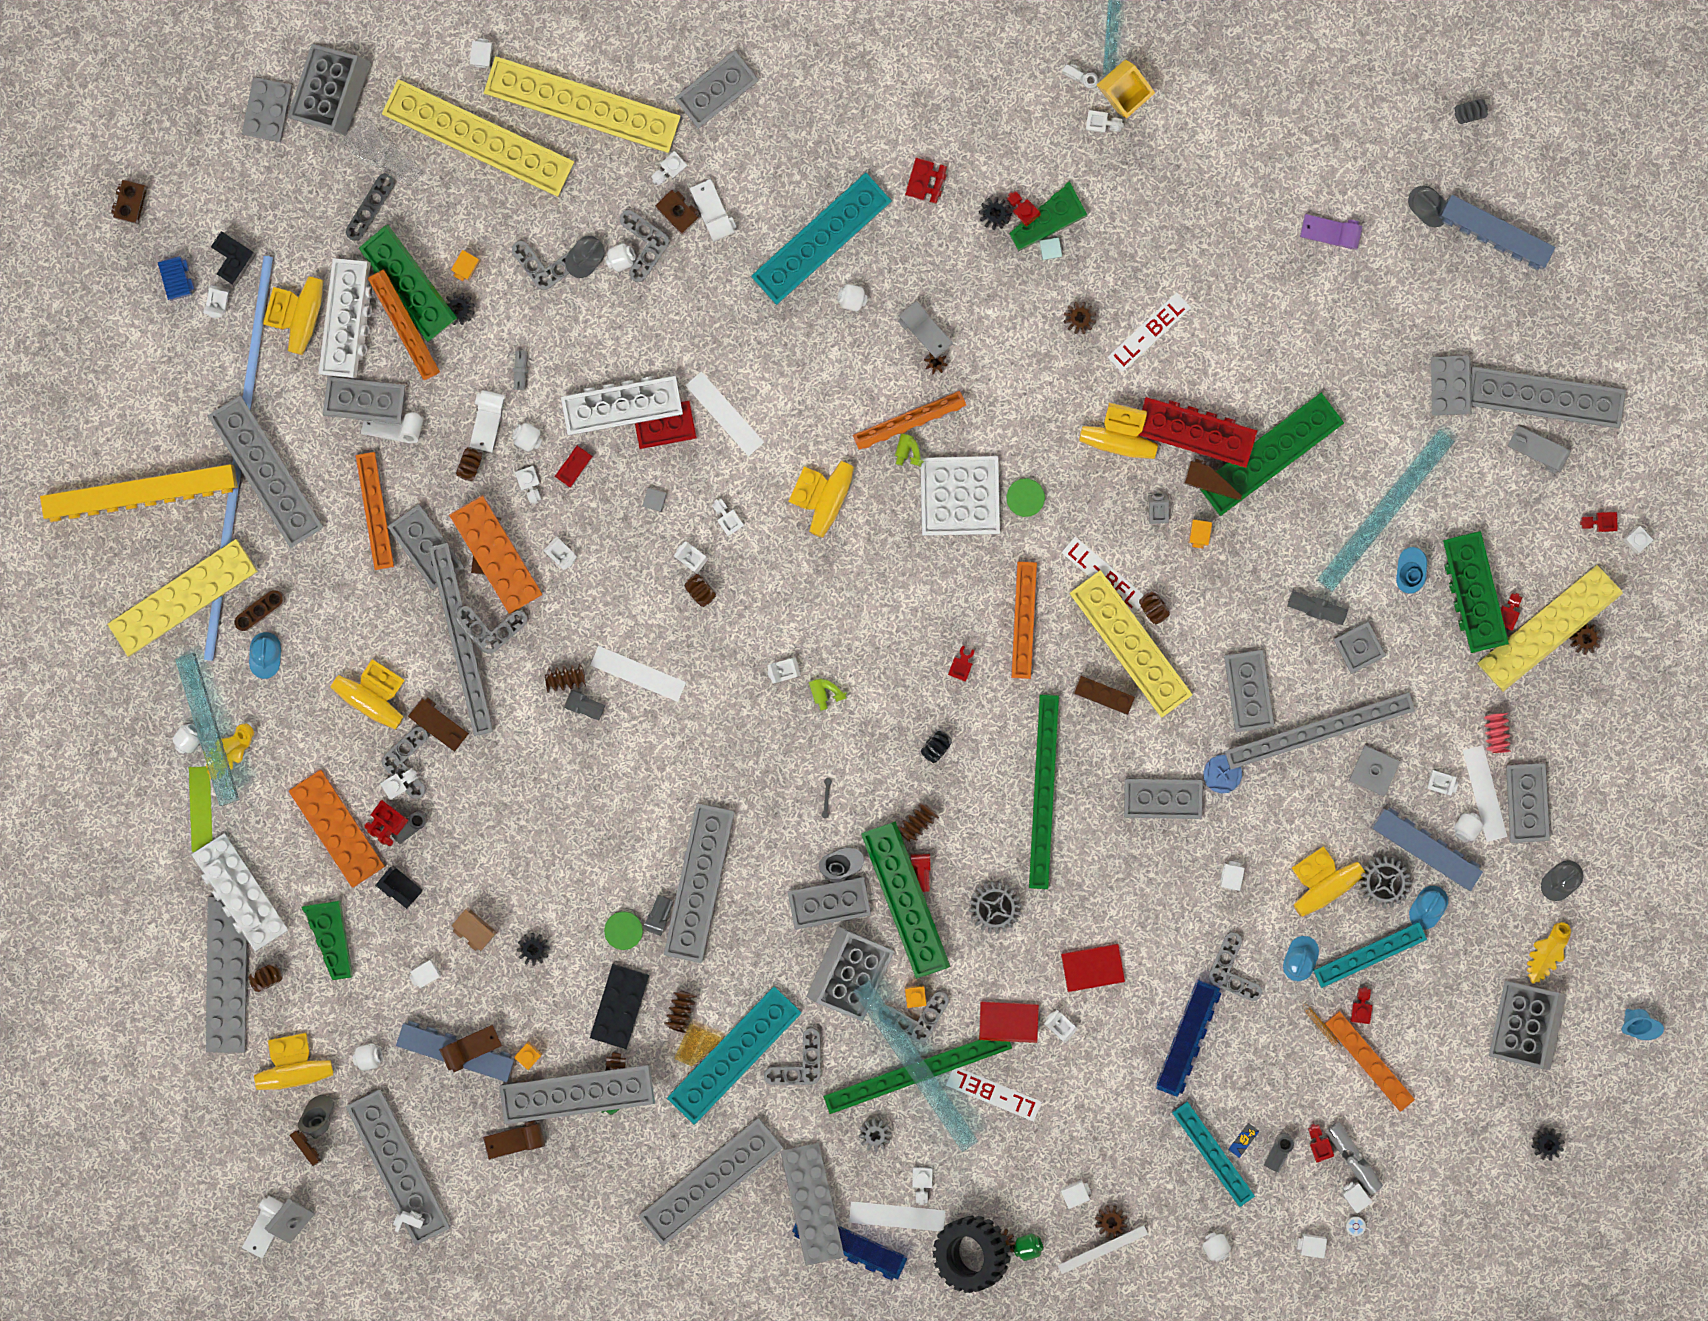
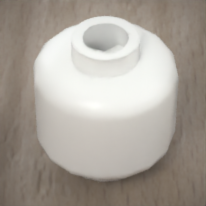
M623 243L610 248L607 252L606 263L610 269L613 268L617 272L630 268L636 259L634 250L630 245L627 246Z
M846 284L839 289L837 302L840 303L843 309L859 311L862 306L866 305L867 295H865L862 287Z
M528 423L519 424L512 434L514 445L527 452L534 448L537 449L542 442L540 430Z
M191 724L181 726L172 739L175 749L182 754L193 753L202 740L200 730Z
M1475 813L1462 814L1454 826L1455 835L1464 842L1474 841L1483 828V824L1480 821L1481 818Z
M367 1044L357 1047L352 1059L355 1066H358L362 1071L378 1068L383 1061V1054L381 1049L375 1044Z
M1213 1232L1205 1237L1206 1241L1202 1247L1209 1260L1216 1261L1217 1263L1230 1256L1231 1246L1225 1235H1216Z

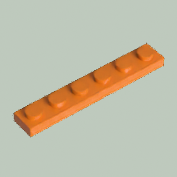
M384 269L368 277L371 286L423 380L425 381L439 374L440 371Z
M957 391L852 436L859 450L866 449L877 442L886 441L894 435L905 433L913 427L922 426L930 420L939 419L952 411H958L966 406V402L961 392Z
M376 453L355 455L374 570L393 568L394 561Z
M1017 562L1011 678L1031 679L1036 562Z
M1340 1011L1324 1023L1400 1112L1415 1100Z

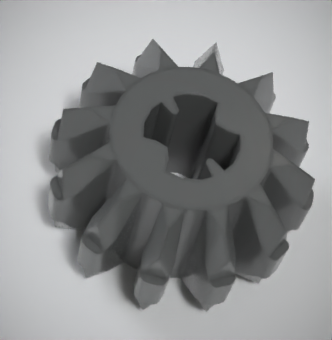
M1483 99L1456 105L1454 108L1455 118L1459 124L1476 121L1488 116V107Z

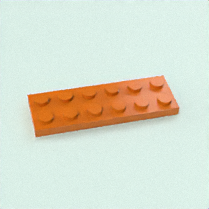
M483 495L449 514L509 614L543 595Z
M319 770L288 791L352 888L385 867L322 770Z

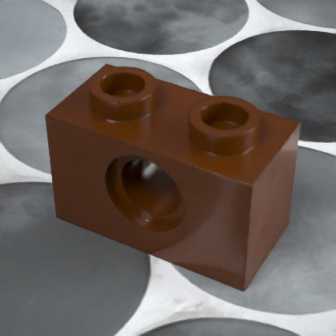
M671 190L655 207L683 235L699 220L697 216L699 212L692 205L688 207L683 202L685 197L679 191L674 192ZM675 207H683L684 213L681 216H675L673 214Z

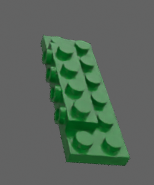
M385 225L359 247L367 261L371 262L374 273L384 269L412 322L427 342L434 339L457 320L455 314L389 225Z
M1481 531L1442 540L1447 557V563L1444 564L1446 575L1450 574L1452 582H1449L1451 594L1455 593L1457 601H1453L1456 613L1460 612L1461 620H1458L1460 631H1464L1466 634L1470 653L1508 645L1509 642Z

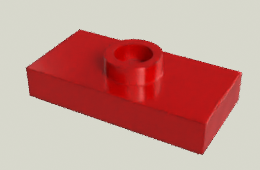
M577 445L554 477L571 488L593 456Z

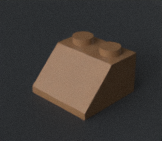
M469 907L452 924L453 932L460 938L464 936L469 941L467 944L475 951L477 949L482 951L497 934L492 927Z

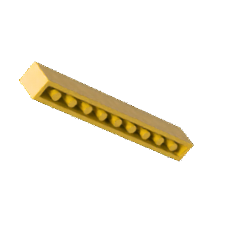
M230 464L40 496L43 519H49L50 522L62 521L61 517L68 516L69 519L81 518L80 514L88 513V516L99 515V511L107 510V513L118 512L120 507H126V510L136 509L138 504L144 503L145 507L157 505V501L164 500V504L176 502L175 498L183 497V500L195 499V495L202 494V497L214 496V492L221 491V494L233 493V489L238 488L235 466Z

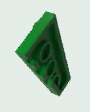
M1070 181L1038 208L1041 213L1038 218L1027 227L1020 223L1009 235L1019 252L1087 217V213Z
M341 900L302 906V910L309 921L310 929H312L318 948L320 947L323 954V960L332 981L352 978L353 974Z

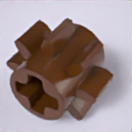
M929 352L930 359H924L925 362H928V366L925 369L931 368L932 375H934L935 370H939L942 374L941 367L948 366V364L943 363L946 356L937 357L941 365L934 368L933 363H930V361L934 360L935 357Z
M612 1052V1057H606L605 1071L625 1068L626 1058H621V1053Z

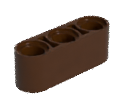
M272 590L235 618V627L240 631L252 629L284 604V594L278 590ZM275 593L280 596V602L276 605L271 603L270 600L271 596ZM258 605L264 607L265 612L262 616H257L255 613V608ZM242 617H246L249 620V625L246 628H242L239 624Z

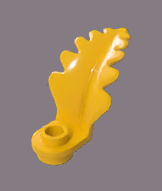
M249 724L238 725L232 737L218 739L216 741L218 749L213 748L209 750L213 757L206 758V761L210 763L206 764V768L209 769L207 773L211 780L220 779L221 774L224 776L226 768L232 770L233 761L236 763L242 761L244 750L250 746L254 736V730Z
M1564 922L1556 923L1552 927L1548 938L1534 943L1533 946L1537 951L1529 953V956L1534 960L1527 962V965L1531 966L1527 968V972L1531 973L1528 974L1531 983H1540V979H1545L1544 974L1547 977L1550 975L1549 968L1552 970L1557 969L1555 961H1564V948L1571 935V928L1568 924Z

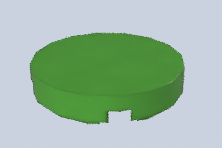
M1028 478L1019 479L1009 487L1006 501L1009 509L1016 515L1031 517L1037 514L1043 507L1045 494L1041 485L1036 481Z
M617 912L610 916L605 923V938L615 949H631L642 938V923L631 912Z

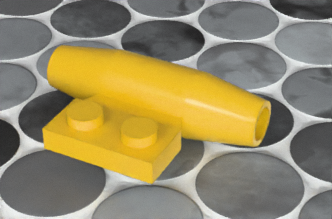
M308 276L299 297L291 291L273 287L263 324L281 330L290 328L288 352L299 355L304 354L312 337L320 310L324 280Z
M1113 403L1108 404L1104 419L1105 427L1082 426L1079 437L1080 442L1089 446L1131 458L1155 459L1158 448L1157 443L1138 436L1142 432L1147 412Z
M840 461L828 480L821 473L805 466L803 467L788 502L805 510L815 509L809 529L811 534L823 538L835 521L849 491L854 466Z
M373 659L362 673L360 684L338 675L330 686L347 704L378 723L396 730L404 718L387 701L395 697L405 680Z
M1323 846L1291 868L1301 884L1310 888L1293 906L1301 917L1324 908L1349 891L1362 878L1361 874L1365 873L1364 869L1358 862H1355L1336 871L1333 859Z
M303 1033L267 1040L270 1058L276 1067L255 1074L254 1082L256 1090H281L312 1084L334 1076L331 1060L307 1061L310 1051L307 1034Z

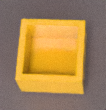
M1126 59L1097 84V87L1116 112L1126 119L1155 94L1136 66Z

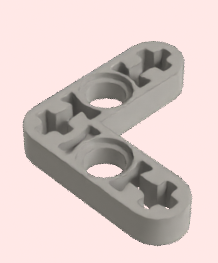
M626 210L620 215L621 225L647 243V246L629 271L633 281L642 282L667 249L669 239L666 234L633 211ZM631 214L632 220L636 223L638 219L641 221L636 226L635 231L631 229L634 227L633 224L624 223L625 219L623 217L625 215L629 216ZM642 225H647L650 228V233L647 236L639 234V228ZM654 230L657 232L655 234L657 238L664 237V246H656L657 241L653 238L651 242L647 240L652 236ZM647 252H652L655 255L652 263L644 261V255ZM641 261L649 269L646 270L644 267L641 272L643 277H637L636 279L634 278L635 274L633 271L640 269L641 265L638 263Z
M518 241L514 243L512 247L513 255L540 290L550 289L570 274L563 262L568 253L545 269L526 242ZM518 245H520L521 247H526L524 249V252L527 254V256L529 255V253L532 254V256L528 257L523 263L521 261V259H524L522 254H516V251L518 250ZM531 260L538 263L535 271L527 269V263ZM561 264L565 267L563 275H556L554 273L556 265ZM550 270L552 275L556 278V280L553 281L552 278H550L547 281V286H540L539 278L542 276L543 278H547L549 276L547 272Z
M459 607L455 611L456 621L479 649L487 654L496 652L527 623V616L524 612L514 611L490 631L470 607ZM461 611L468 612L466 616L469 620H473V618L475 619V621L471 622L468 625V627L466 626V624H468L469 621L467 619H461ZM514 616H521L520 624L515 623L512 626L509 625L510 623L515 621ZM475 624L481 627V633L478 636L472 633V627ZM501 627H506L508 630V634L504 638L500 637L498 633ZM494 638L500 641L499 643L494 641L491 644L492 649L485 648L487 645L486 641H492Z
M422 727L414 728L383 756L382 766L391 776L394 775L392 770L395 768L392 765H386V758L394 757V764L396 766L402 765L395 774H399L402 770L408 771L409 768L404 761L427 741L428 732ZM416 731H423L424 739L416 740L414 743L417 744V746L414 748L412 742L407 740V738L410 736L412 740L416 737ZM402 743L410 745L411 749L408 754L400 752V745ZM417 778L413 785L421 787V794L413 795V788L410 785L405 791L413 799H420L426 792L424 784Z
M1230 932L1226 934L1208 975L1209 980L1215 986L1250 1001H1257L1262 995L1260 986L1230 973L1242 944L1240 935ZM1236 936L1238 943L1237 945L1233 944L1231 950H1235L1234 954L1228 950H1223L1224 946L1228 948L1230 945L1228 938ZM1224 953L1230 955L1231 959L1228 964L1220 962V956ZM1216 965L1227 968L1226 972L1222 970L1220 973L1223 977L1222 980L1214 982L1215 978L1212 975L1213 973L1217 974L1219 968H1215ZM1233 979H1238L1241 983L1237 990H1233L1230 987V982ZM1245 982L1248 983L1246 987L1249 989L1256 987L1257 996L1253 995V997H1250V993L1245 990L1244 994L1240 993L1244 988Z
M943 991L935 992L918 1021L889 1005L882 1006L879 1009L878 1016L883 1023L916 1042H925L947 1007L949 998ZM943 995L945 1003H940L937 1007L941 1009L939 1013L935 1009L929 1008L930 1004L935 1006L937 1002L936 996L940 997ZM888 1009H890V1014L894 1017L896 1016V1013L900 1015L896 1019L895 1025L891 1024L893 1019L887 1017L886 1019L883 1018V1010L887 1011ZM928 1011H932L936 1015L933 1022L925 1020V1014ZM905 1018L909 1021L907 1029L899 1028L898 1022L900 1019ZM923 1021V1023L931 1026L929 1030L926 1027L924 1030L926 1036L918 1039L915 1031L922 1029L923 1025L920 1022Z
M808 1028L803 1033V1066L769 1067L764 1073V1079L768 1084L812 1085L819 1081L820 1034L818 1030ZM810 1031L817 1035V1038L813 1039V1045L817 1044L818 1048H805V1045H809V1039L806 1038V1035H809ZM808 1051L816 1052L817 1058L815 1061L811 1062L806 1059ZM805 1064H818L817 1068L813 1067L814 1074H817L813 1081L806 1077V1074L810 1072V1067L805 1068ZM772 1070L775 1071V1074H781L780 1070H785L783 1075L784 1081H780L781 1077H776L775 1081H771L767 1074H770ZM788 1071H796L798 1078L795 1081L788 1080L786 1076Z

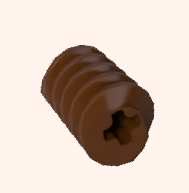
M581 663L578 664L577 670L571 665L570 671L567 670L566 666H563L562 672H560L558 667H555L554 673L548 668L547 674H545L547 693H550L551 687L555 692L558 691L559 686L562 691H565L566 685H568L570 690L573 689L574 684H576L577 688H581L582 682L586 687L584 669Z
M919 803L920 811L913 809L915 816L909 814V822L902 821L904 828L898 826L900 834L910 844H912L911 839L918 840L916 833L923 835L921 828L929 829L927 822L934 824L932 817L940 818L927 805Z
M685 991L673 992L677 999H671L675 1007L668 1008L673 1014L666 1015L671 1021L664 1022V1024L672 1030L687 1033L682 1028L689 1026L685 1020H691L687 1013L693 1012L689 1005H695L696 1002L691 998H697V995Z

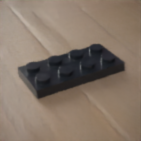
M612 963L590 1039L627 1050L649 974Z

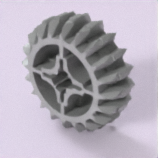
M1383 856V862H1381L1380 858L1376 857V864L1370 860L1368 861L1371 866L1370 868L1365 865L1363 866L1367 873L1361 874L1365 878L1364 880H1359L1358 883L1364 884V887H1360L1359 890L1366 891L1362 896L1363 898L1370 896L1369 904L1376 900L1375 907H1379L1380 902H1382V908L1386 909L1387 903L1393 908L1394 900L1397 904H1401L1399 897L1406 899V895L1402 894L1403 891L1410 892L1409 888H1405V884H1411V881H1405V878L1410 877V874H1403L1407 867L1399 868L1402 863L1401 861H1397L1394 864L1395 858L1391 857L1388 862L1387 856ZM1389 866L1396 871L1389 875H1384L1379 868ZM1374 872L1377 877V882L1370 889L1369 881L1372 873ZM1399 876L1400 886L1398 891L1395 892L1393 882ZM1381 877L1389 879V882H1387L1389 883V888L1384 885L1380 886ZM1385 889L1391 897L1379 898L1374 893Z
M994 881L991 882V888H988L986 883L983 884L986 889L984 891L978 887L979 896L975 893L972 894L976 898V902L969 901L971 905H975V908H969V912L976 913L971 916V919H979L975 922V925L978 926L982 923V931L985 930L986 926L989 927L988 933L990 934L992 928H995L996 934H999L1000 927L1006 932L1005 925L1007 924L1010 928H1013L1010 921L1018 922L1014 914L1021 915L1020 911L1015 910V908H1020L1021 904H1015L1014 902L1020 898L1019 896L1012 897L1016 891L1013 889L1007 892L1010 887L1009 885L1002 889V882H999L998 887H995ZM1000 892L999 896L993 901L984 898L988 893ZM1005 896L1009 898L1011 903L1010 913L1002 908ZM999 901L1000 905L998 907H1000V910L1004 913L1000 911H994V913H992L990 911L992 908H990V905H988L987 902L989 904L995 905ZM980 903L988 907V914L985 920L979 913ZM996 915H1002L1007 918L1001 923H990Z

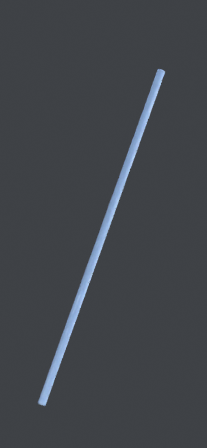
M263 256L242 397L249 410H251L273 257ZM234 458L232 465L235 466L238 488L233 489V493H228L220 549L231 543L241 477V469ZM223 596L213 601L211 605L204 660L213 661Z

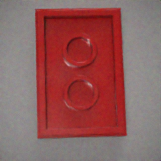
M690 400L681 402L683 415L635 423L639 449L697 439Z
M1119 944L1061 954L1067 992L1125 982Z
M980 1002L979 1040L1037 1043L1039 1005Z

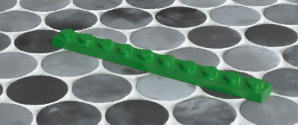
M1039 694L1029 888L1048 889L1059 695Z
M978 1039L823 1095L829 1114H833L1010 1050L1012 1046L1008 1041Z

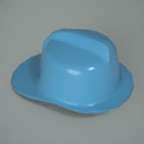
M1409 547L1400 554L1396 576L1398 588L1404 593L1412 594L1419 591L1427 580V558L1424 552L1416 547Z
M263 632L256 635L251 641L249 666L252 673L258 678H271L279 670L281 644L278 637L274 634Z
M1438 886L1424 888L1410 908L1409 918L1411 923L1420 922L1423 930L1434 927L1448 906L1446 892Z
M1300 936L1291 942L1283 963L1284 973L1289 979L1298 982L1304 981L1312 974L1319 956V947L1314 939L1309 936Z
M1626 1009L1624 1024L1621 1030L1624 1034L1640 1040H1653L1663 1034L1664 1026L1659 1021L1652 1019L1644 1009Z

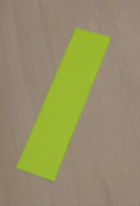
M206 766L189 767L192 852H196L213 841L211 783L207 773L209 769Z

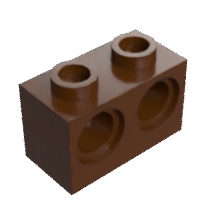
M122 180V183L118 184L116 195H118L117 203H113L111 214H114L113 218L138 225L148 187ZM130 187H134L136 191L133 197H127L126 191ZM125 206L131 208L128 216L122 215V209Z

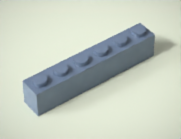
M1454 195L1448 197L1439 215V218L1443 219L1442 223L1450 227L1455 225L1460 228V232L1466 235L1471 233L1477 236L1476 240L1481 243H1491L1494 245L1495 250L1501 253L1506 251L1512 254L1511 258L1519 262L1524 260L1529 263V267L1535 270L1546 268L1556 248Z
M1389 807L1388 810L1383 808L1370 828L1468 891L1473 889L1483 873L1479 869V864L1473 860L1467 862L1463 859L1464 855L1455 849L1453 852L1447 849L1448 844L1440 839L1437 841L1430 838L1432 834L1423 828L1420 831L1414 828L1415 823L1405 818L1403 821L1397 817L1399 813Z
M410 1020L408 1023H403L396 1043L397 1047L444 1062L439 1049L457 1041L456 1035L450 1033L442 1035L435 1028L427 1026V1029L419 1027V1023ZM492 1050L466 1062L463 1066L464 1069L507 1082L515 1058L511 1057V1053L505 1051L497 1053Z

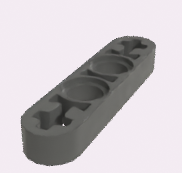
M384 173L376 179L346 228V235L350 240H361L395 185L391 175ZM388 177L391 184L383 188V191L386 192L383 195L380 191L375 190V188L378 186L380 189L382 187L381 179ZM371 195H380L381 201L379 204L374 205L370 202ZM363 210H367L371 214L370 219L367 221L360 219V213ZM356 219L361 224L366 225L364 228L362 226L359 227V236L351 237L350 229H355L358 225L354 223Z

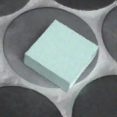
M1059 238L1039 241L1042 260L1062 257Z

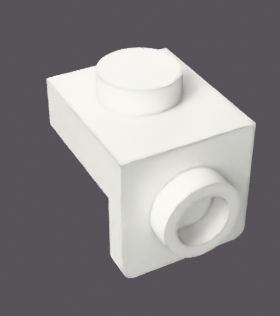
M211 285L203 313L208 314L212 318H222L227 309L230 290Z
M557 536L543 550L563 570L572 566L577 558L573 551Z
M687 541L677 548L674 555L675 558L696 574H698L709 559Z
M796 657L767 665L768 676L773 684L801 676Z
M1432 770L1427 789L1451 796L1452 792L1455 793L1458 787L1457 777Z
M1058 1010L1049 1014L1044 1023L1064 1043L1078 1030Z
M403 1211L401 1215L397 1214L393 1225L396 1226V1232L400 1231L403 1222L421 1229L425 1219L421 1218L422 1215L417 1212L411 1211V1213Z

